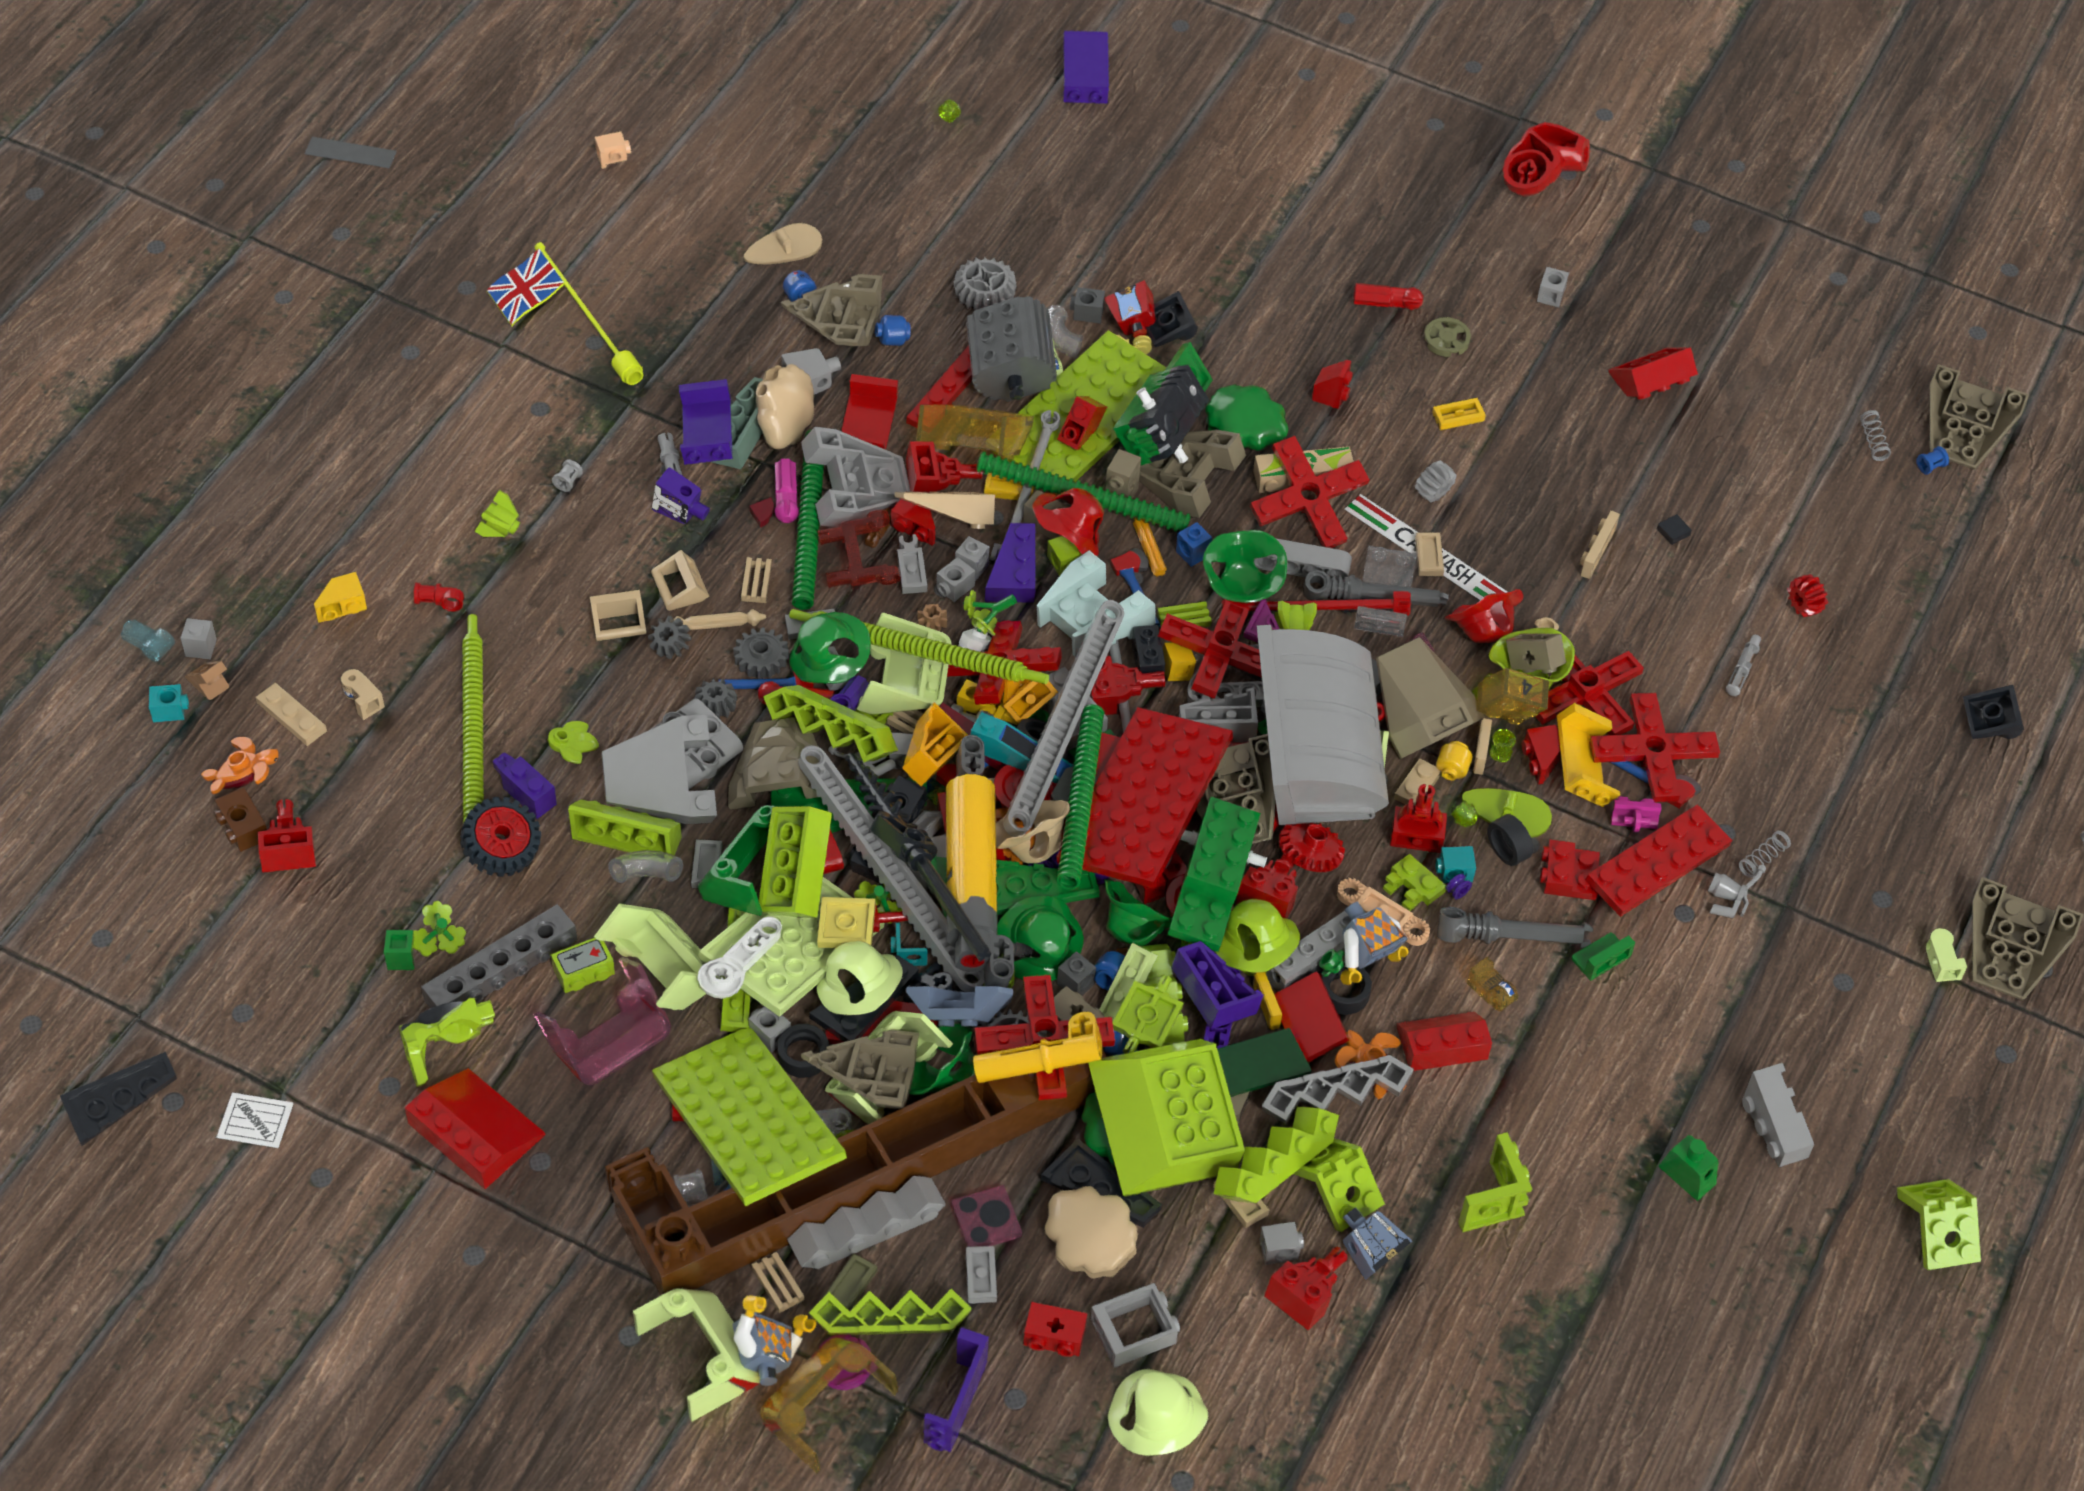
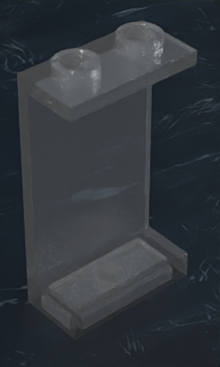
M1368 546L1362 582L1411 587L1417 554ZM1358 606L1354 629L1403 637L1407 614L1393 612V609L1379 610Z

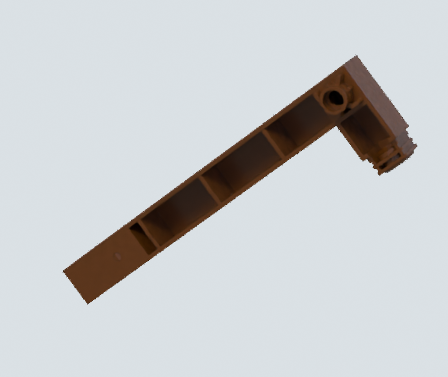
M1102 1051V1058H1106V1055ZM1088 1063L1063 1067L1067 1097L1060 1099L1039 1100L1035 1073L983 1083L978 1082L975 1074L838 1138V1142L845 1150L846 1159L747 1206L743 1204L733 1188H730L688 1208L664 1163L658 1165L655 1162L649 1147L625 1155L605 1166L607 1186L609 1192H612L616 1215L660 1296L674 1289L694 1290L790 1245L787 1239L805 1222L824 1224L841 1207L860 1209L877 1191L896 1193L913 1176L932 1178L1086 1104V1097L1095 1091Z

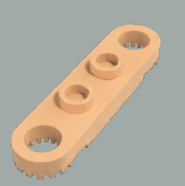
M1355 878L1344 879L1338 885L1337 897L1345 905L1350 906L1358 901L1365 913L1377 907L1381 908L1387 915L1399 921L1401 931L1408 938L1407 943L1420 946L1428 941L1430 935L1429 924L1425 920L1422 921V919L1414 916L1409 910L1371 887L1363 885ZM1353 888L1357 891V894L1354 896H1349L1348 894L1347 896V893H1344L1343 890ZM1418 928L1423 931V935H1420V937L1419 935L1417 937L1416 935L1413 936L1409 930Z

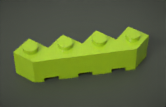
M800 685L782 687L763 696L772 720L789 718L795 715L802 734L814 733L825 729L833 748L845 747L856 743L863 763L879 760L898 751L888 726Z
M1167 944L1140 946L1157 955L1144 985L1156 987L1161 975L1164 974L1166 979L1168 976L1172 979L1166 992L1174 999H1182L1181 983H1177L1171 968L1176 956L1175 951H1171ZM1180 1012L1163 1046L1185 1042L1184 1032H1188L1187 1016H1183L1182 1012Z
M1297 1107L1293 1128L1271 1127L1267 1148L1245 1147L1241 1169L1219 1167L1213 1194L1232 1201L1257 1203L1333 1143L1339 1115L1320 1108Z
M952 1289L932 1309L910 1290L891 1311L871 1291L851 1311H848L828 1292L809 1312V1316L830 1336L839 1334L952 1332L971 1312L972 1308Z

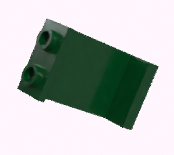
M1290 1028L1217 1049L1230 1097L1274 1085L1276 1082L1300 1078L1312 1072Z

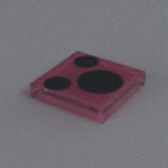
M1004 1185L951 1200L953 1212L967 1247L992 1246L1022 1237L1021 1227Z

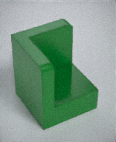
M386 930L384 956L387 970H414L413 930Z

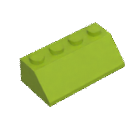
M582 799L571 804L568 809L572 839L672 863L682 838L680 823L672 819H662L650 816L647 813H636L625 810L622 807H611L596 801Z
M810 806L772 807L759 903L763 913L798 918H817L832 816L831 812Z

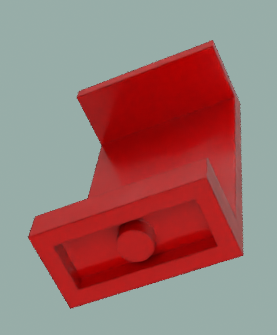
M851 374L850 396L841 432L886 450L898 400V380Z

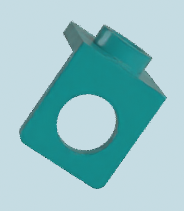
M896 923V937H891V953H896V956L899 955L914 966H926L927 948L901 949L900 923ZM909 955L921 956V958L916 960H911L907 957Z

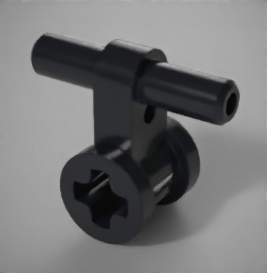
M934 962L924 973H920L913 980L912 987H934L956 991L952 988L953 980L951 975L945 972L939 973L942 970V965H939L938 962ZM907 992L903 995L905 1002L911 1003L913 1001Z

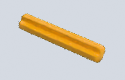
M1135 517L1133 525L1143 550L1148 557L1153 575L1156 577L1163 576L1167 568L1149 523H1144L1145 520L1142 519L1137 521Z

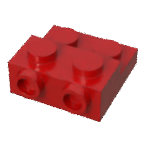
M1550 839L1548 846H1543L1541 861L1546 862L1545 868L1542 867L1540 883H1544V894L1596 901L1598 893L1585 879L1589 873L1599 867L1600 852L1575 849L1574 842Z

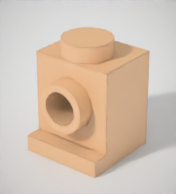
M622 132L595 137L596 153L601 168H606V164L627 160V154L631 153L629 141L624 140Z

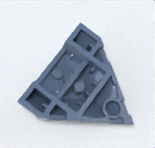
M975 986V992H956L934 987H907L906 989L907 994L929 1020L938 1021V1026L954 1027V1023H961V1026L977 1027V1024L987 1023L998 1011L1011 1003L1013 989L999 986Z

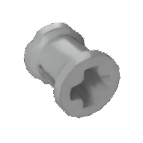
M565 460L561 471L552 477V482L559 490L569 492L573 487L572 483L583 472L582 467L577 462Z

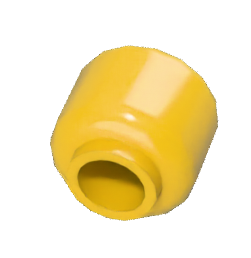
M1452 741L1441 747L1436 768L1441 771L1442 777L1447 780L1461 779L1468 773L1473 757L1468 746L1462 742Z

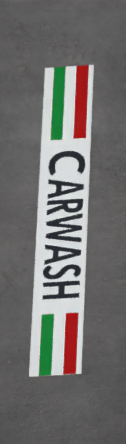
M1361 494L1345 508L1346 511L1417 557L1415 535L1419 532ZM1442 548L1443 576L1479 600L1488 594L1507 592Z

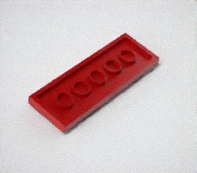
M1697 804L1589 873L1585 880L1621 917L1729 847L1733 840Z

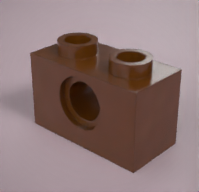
M240 788L216 799L217 811H214V815L219 825H225L227 828L225 834L231 845L235 843L240 852L257 845L258 832L267 831V828L245 788Z

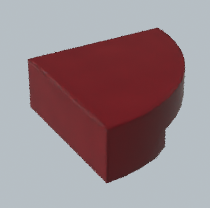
M772 497L749 506L750 512L760 528L769 523L774 512Z

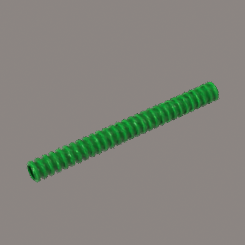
M812 429L808 430L805 433V437L810 433ZM803 453L792 605L797 609L807 610L814 605L820 527L815 504L822 498L824 465L806 463Z
M985 451L980 454L976 469L979 473L984 471L985 475L989 473L992 474V477L997 475L999 479L1006 478L1008 482L1013 480L1015 484L1017 482H1020L1022 486L1027 484L1028 488H1032V486L1035 487V490L1040 488L1045 493L1050 491V493L1059 495L1072 488L1084 489L1098 499L1103 510L1105 508L1108 509V512L1113 510L1115 514L1122 513L1124 517L1129 515L1131 519L1136 517L1137 521L1145 520L1144 523L1149 521L1154 526L1159 524L1160 528L1165 526L1167 530L1172 528L1174 532L1186 529L1190 522V513L1185 515L1183 511L1178 513L1175 512L1176 509L1168 510L1167 506L1161 508L1160 504L1155 506L1153 502L1148 504L1146 500L1139 501L1137 497L1135 499H1132L1130 495L1125 497L1124 493L1118 495L1117 491L1112 493L1110 489L1105 491L1103 487L1095 488L1094 484L1092 486H1089L1087 482L1082 484L1081 480L1075 482L1074 478L1066 479L1064 475L1059 477L1057 473L1052 475L1051 471L1046 473L1044 469L1040 471L1037 470V467L1032 469L1028 464L1023 466L1021 462L1019 464H1016L1014 460L1009 462L1008 458L1003 460L1001 456L996 458L994 454L986 455Z
M1094 704L1084 706L1077 740L1068 801L1070 810L1066 815L1057 876L1058 884L1066 889H1075L1081 882L1105 713L1100 706Z

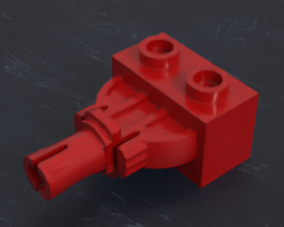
M910 441L905 462L910 492H927L930 494V492L944 490L950 485H959L960 479H982L983 471L977 472V464H961L957 458H948L942 453L935 452L934 442Z
M1106 656L1089 696L1104 710L1105 715L1117 714V704L1126 702L1132 696L1141 695L1142 689L1165 687L1164 671L1141 673L1138 667L1128 668L1123 664L1112 663L1111 656Z
M1426 784L1419 786L1415 805H1413L1414 799L1411 798L1407 805L1395 807L1390 846L1441 853L1445 840L1447 813H1442L1439 810L1438 802H1434V806L1431 808L1435 794V788L1432 785H1428L1427 792H1425Z
M285 799L286 808L283 807V800H279L276 803L277 827H275V820H271L270 828L267 831L258 832L262 873L316 867L312 826L304 827L299 817H296V825H294L293 802L289 799Z
M1283 853L1281 858L1275 861L1274 866L1273 860H1270L1264 868L1259 867L1256 869L1250 866L1241 880L1236 905L1249 899L1265 900L1275 906L1283 918L1289 916L1294 907L1298 886L1295 885L1297 872L1294 869L1291 871L1295 864Z
M1336 1246L1323 1259L1319 1258L1316 1264L1315 1257H1312L1308 1262H1300L1294 1265L1287 1261L1271 1276L1264 1297L1305 1329L1309 1330L1325 1315L1332 1297V1285L1337 1281V1274L1334 1271L1347 1261V1254L1345 1251H1342L1337 1255L1341 1248Z

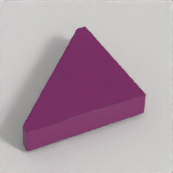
M1266 599L1260 601L1244 631V638L1257 643V626L1271 625L1272 630H1280L1274 615H1272L1266 603Z

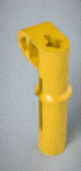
M1080 1012L1069 1020L1068 1038L1055 1041L1042 1039L1039 1044L974 1056L976 1078L979 1083L1041 1071H1046L1049 1074L1057 1068L1102 1060V1038L1095 1015L1090 1012Z

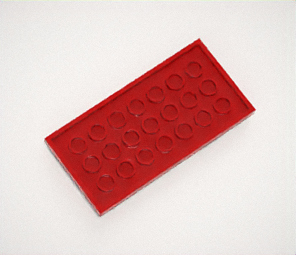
M1137 707L1094 786L1082 870L1155 889L1233 739V731ZM1061 849L1056 856L1058 864L1060 863Z

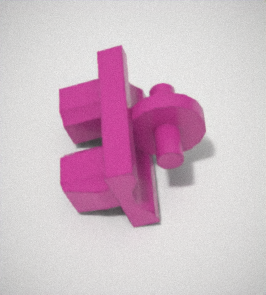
M1619 796L1617 800H1614L1611 825L1632 827L1633 832H1639L1640 828L1658 829L1661 804L1655 803L1653 799L1644 798L1640 802L1630 801L1628 797Z

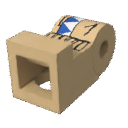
M352 669L342 674L341 682L344 694L347 698L355 700L357 713L363 720L385 707L382 693L362 672Z

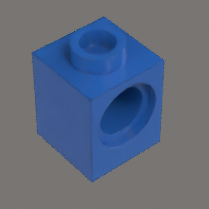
M1196 522L1178 533L1176 552L1192 567L1203 560L1204 552L1212 542V537Z

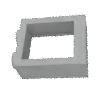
M1155 1283L1092 1306L1091 1322L1113 1367L1176 1344L1178 1332L1180 1331L1178 1320L1175 1315H1170L1167 1309L1168 1302L1166 1296L1162 1291H1158ZM1150 1305L1163 1332L1124 1347L1111 1319Z

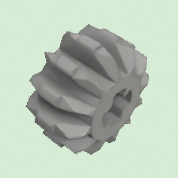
M1441 460L1434 462L1421 473V476L1416 481L1415 488L1429 502L1437 501L1442 496H1445L1447 491L1451 490V486L1455 483L1456 474L1451 467Z

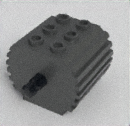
M1030 296L1015 297L975 310L972 315L967 316L966 323L972 380L975 389L980 394L983 393L985 397L990 396L992 400L1003 399L1009 402L1015 399L1020 400L1022 397L1051 388L1050 384L1056 381L1057 371L1050 314L1048 308L1043 303L1040 304L1039 300H1033V297Z

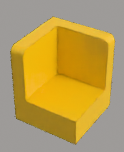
M1173 642L1164 643L1163 655L1167 680H1191L1196 664L1192 650Z

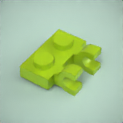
M1408 854L1392 866L1390 874L1385 879L1388 883L1383 886V889L1389 895H1392L1402 885L1406 886L1409 890L1404 895L1407 899L1402 902V906L1411 911L1421 901L1427 906L1446 892L1447 885L1411 854Z

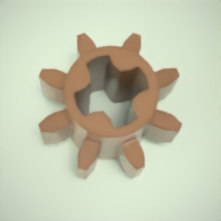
M926 604L923 611L917 612L919 625L940 631L941 627L947 628V611L941 610L938 604Z

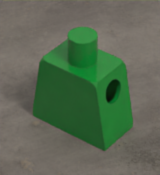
M1688 1135L1666 1155L1658 1167L1696 1201H1699L1716 1186L1719 1161L1706 1148L1704 1141Z

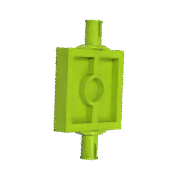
M1161 975L1156 987L1146 986L1134 980L1112 1022L1115 1031L1129 1038L1123 1049L1125 1054L1128 1051L1129 1053L1135 1052L1139 1043L1151 1048L1164 1045L1184 1004L1172 998L1166 992L1172 981L1169 976L1166 979V975Z

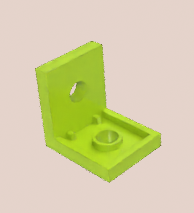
M1508 1132L1497 1135L1490 1158V1165L1500 1187L1465 1196L1458 1222L1462 1232L1525 1215L1522 1206L1528 1205L1529 1198L1526 1193L1532 1192L1527 1167L1521 1164L1517 1144L1511 1141Z
M1334 1138L1333 1143L1293 1173L1316 1182L1337 1231L1342 1232L1350 1227L1343 1217L1355 1207L1366 1217L1385 1205L1361 1146ZM1353 1186L1355 1190L1352 1199L1347 1200V1190Z
M1950 1179L1897 1187L1898 1199L1920 1213L1924 1268L1933 1270L1981 1262L1977 1197ZM1955 1231V1240L1950 1244H1946L1945 1236L1949 1232Z

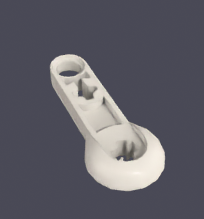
M774 917L762 918L723 957L704 964L698 971L700 988L707 995L714 998L723 999L736 994L743 984L745 973L779 940L782 929L781 922ZM764 927H772L776 932L768 934L762 929ZM716 976H718V978H720V976H724L725 979H723V977H721V980H720V979H717Z

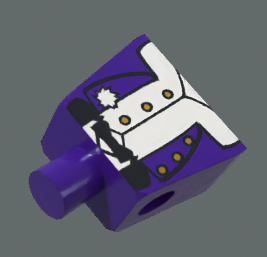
M670 467L666 469L656 482L652 510L686 524L693 515L704 520L710 508L699 502L701 489Z

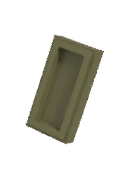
M853 1253L825 1295L830 1292L850 1311L877 1273L878 1266Z

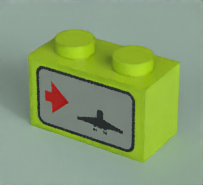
M592 938L551 954L553 970L565 993L578 991L588 984L604 981L615 974L613 958L603 940Z

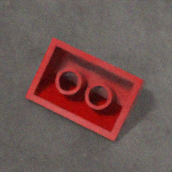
M1667 347L1608 369L1610 376L1625 395L1637 397V400L1650 397V392L1655 390L1657 392L1666 391L1671 388V384L1687 383L1690 381V377L1698 374L1691 347Z
M1475 1011L1402 1022L1396 1025L1407 1064L1414 1069L1413 1071L1488 1060L1492 1040L1485 1019Z

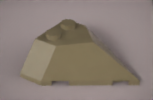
M858 274L852 276V280L840 285L838 282L802 294L803 298L790 302L789 299L783 301L781 306L836 345L869 346L881 309L882 276Z
M888 1030L883 1032L882 1037L869 1040L866 1036L827 1046L826 1051L813 1054L812 1051L801 1053V1058L867 1098L877 1107L900 1110L907 1105L914 1076L919 1033Z

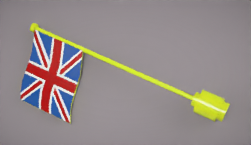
M537 243L535 245V253L522 264L500 277L488 288V294L513 327L520 318L547 301L565 285L614 352L615 356L612 359L611 365L622 381L629 385H635L642 380L643 368L630 351L619 352L546 253L543 243Z

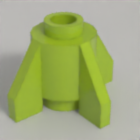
M499 490L493 499L497 505L493 502L489 505L487 510L481 515L486 523L481 521L475 530L476 533L483 537H506L509 533L514 535L521 523L518 521L519 514L509 495Z
M1279 601L1278 612H1275V620L1280 630H1310L1317 613V604L1313 602L1302 606L1290 605L1284 601Z

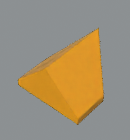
M1005 679L1003 706L1019 724L1023 719L1029 718L1059 692L1050 681L1047 684H1042L1027 679L1018 682Z

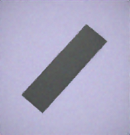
M312 137L305 154L390 168L397 151Z

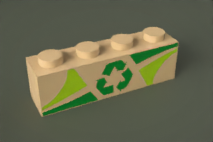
M1350 446L1303 451L1316 476L1354 462ZM1275 454L1255 455L1253 472L1259 493H1271L1291 487Z

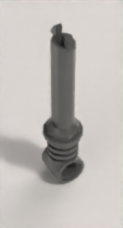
M1320 570L1309 572L1303 586V594L1308 600L1328 599V596L1330 600H1334V597H1336V600H1340V598L1342 600H1360L1361 598L1393 599V591H1408L1411 593L1410 601L1412 605L1438 607L1446 605L1449 598L1448 594L1440 593L1439 590L1364 583L1360 578H1355V574H1351L1342 579V576L1336 579V575L1330 578V575ZM1316 582L1319 583L1322 586V588L1314 589L1313 587H1311L1310 584Z
M1444 907L1440 910L1437 937L1451 943L1459 942L1466 936V939H1471L1472 937L1473 940H1477L1479 937V940H1483L1486 944H1490L1491 941H1496L1498 938L1573 943L1580 944V947L1584 948L1591 944L1590 940L1583 939L1584 931L1593 932V928L1587 922H1584L1583 926L1503 920L1497 915H1493L1492 911L1481 914V916L1478 913H1475L1474 916L1472 913H1468L1466 916L1465 911L1462 909Z

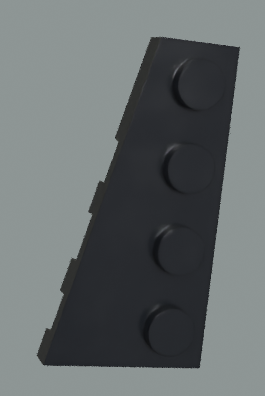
M897 955L895 958L902 966V978L888 1000L875 1011L859 1015L835 1014L822 1004L809 1013V1019L843 1042L861 1038L919 975V969ZM860 981L846 988L850 997V1003L857 1004L864 999L865 991Z
M163 1052L62 1094L60 1098L82 1147L171 1084L177 1077L167 1053Z
M1078 1138L1041 1174L1042 1181L1064 1191L1077 1190L1084 1186H1089L1097 1190L1101 1196H1119L1130 1209V1221L1142 1228L1162 1208V1204L1147 1192L1123 1196L1116 1168Z

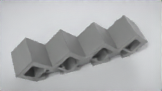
M1388 1055L1329 1071L1305 1075L1292 1080L1276 1082L1263 1103L1262 1110L1286 1124L1299 1102L1304 1103L1310 1108L1327 1110L1337 1092L1360 1106L1375 1083L1399 1097L1412 1076L1414 1069Z
M913 1176L896 1193L877 1191L860 1209L841 1207L824 1224L805 1222L787 1240L801 1267L820 1269L853 1253H857L935 1219L938 1212L946 1204L932 1178Z

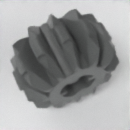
M667 616L666 622L658 618L659 625L657 627L652 625L651 629L654 633L648 635V639L653 641L650 644V648L653 651L657 650L656 654L659 657L666 655L668 659L672 660L674 653L681 657L682 653L680 650L682 648L685 650L689 649L685 642L692 640V637L687 634L690 628L686 624L683 625V621L680 618L674 620L672 616Z
M712 678L710 683L703 681L702 687H696L695 698L703 702L719 719L720 716L728 718L730 712H735L737 694L732 683L726 684L724 679L716 682Z

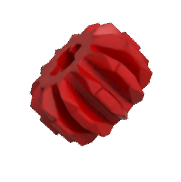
M1812 574L1795 578L1790 582V587L1787 588L1790 594L1787 598L1791 600V607H1795L1796 613L1802 614L1803 617H1810L1821 613L1828 603L1825 597L1828 593L1824 590V584H1820L1819 578L1814 577Z

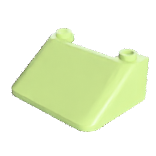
M881 613L876 623V626L951 644L950 638L943 632L886 613ZM871 644L870 653L872 657L879 660L885 659L881 683L870 681L863 696L859 699L857 710L869 714H882L928 709L934 702L938 706L941 705L944 699L948 664Z

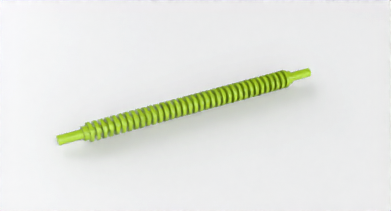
M792 609L789 617L790 619L806 622L816 615L827 612L818 611L811 614ZM863 622L869 631L871 644L1014 682L1027 679L1047 684L1049 681L1048 674L1029 670L1022 662Z
M475 614L468 615L467 634L462 640L463 824L474 806L478 803L481 805L484 800L483 641L477 632V616Z

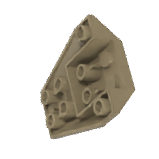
M1938 364L1930 384L1929 453L1934 448L1941 446L1946 450L1949 461L1976 470L2022 416L2029 394L2006 387L2004 394H2000L1958 380L1960 371Z
M1420 637L1376 658L1389 738L1400 759L1485 718L1474 694Z
M1268 734L1249 738L1248 743L1227 748L1196 808L1200 817L1203 818L1210 797H1214L1261 813L1252 844L1272 840L1276 801Z
M1981 877L1972 901V982L2024 1001L2074 941L2084 914L2060 905L2057 906L2055 911L2005 893L2007 886Z

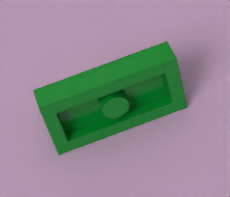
M1611 932L1573 954L1571 960L1591 981L1630 958L1636 942L1629 935L1619 940Z

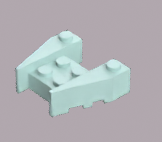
M1091 551L1072 561L1037 604L1038 626L1042 627L1051 621L1072 638L1074 657L1077 656L1078 650L1082 646L1081 643L1085 639L1084 637L1097 610L1108 600L1097 591L1106 584V564ZM1139 590L1119 603L1124 609V618L1112 645L1116 643V640L1124 637L1131 639L1133 637V627L1153 626L1156 624L1155 603ZM1105 609L1108 617L1116 618L1112 610Z

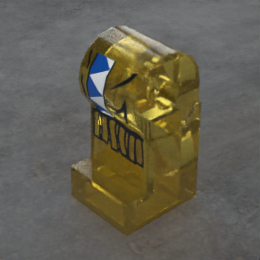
M1488 956L1470 969L1467 984L1497 1011H1503L1518 999V992L1510 981L1505 980L1494 969V963Z

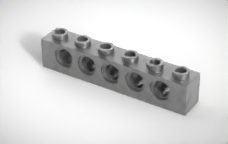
M558 904L421 986L424 1001L430 1009L441 1004L464 1002L468 998H474L476 1004L479 1003L486 995L495 990L502 989L509 981L525 975L532 967L549 960L551 954L569 948L577 941L574 923Z

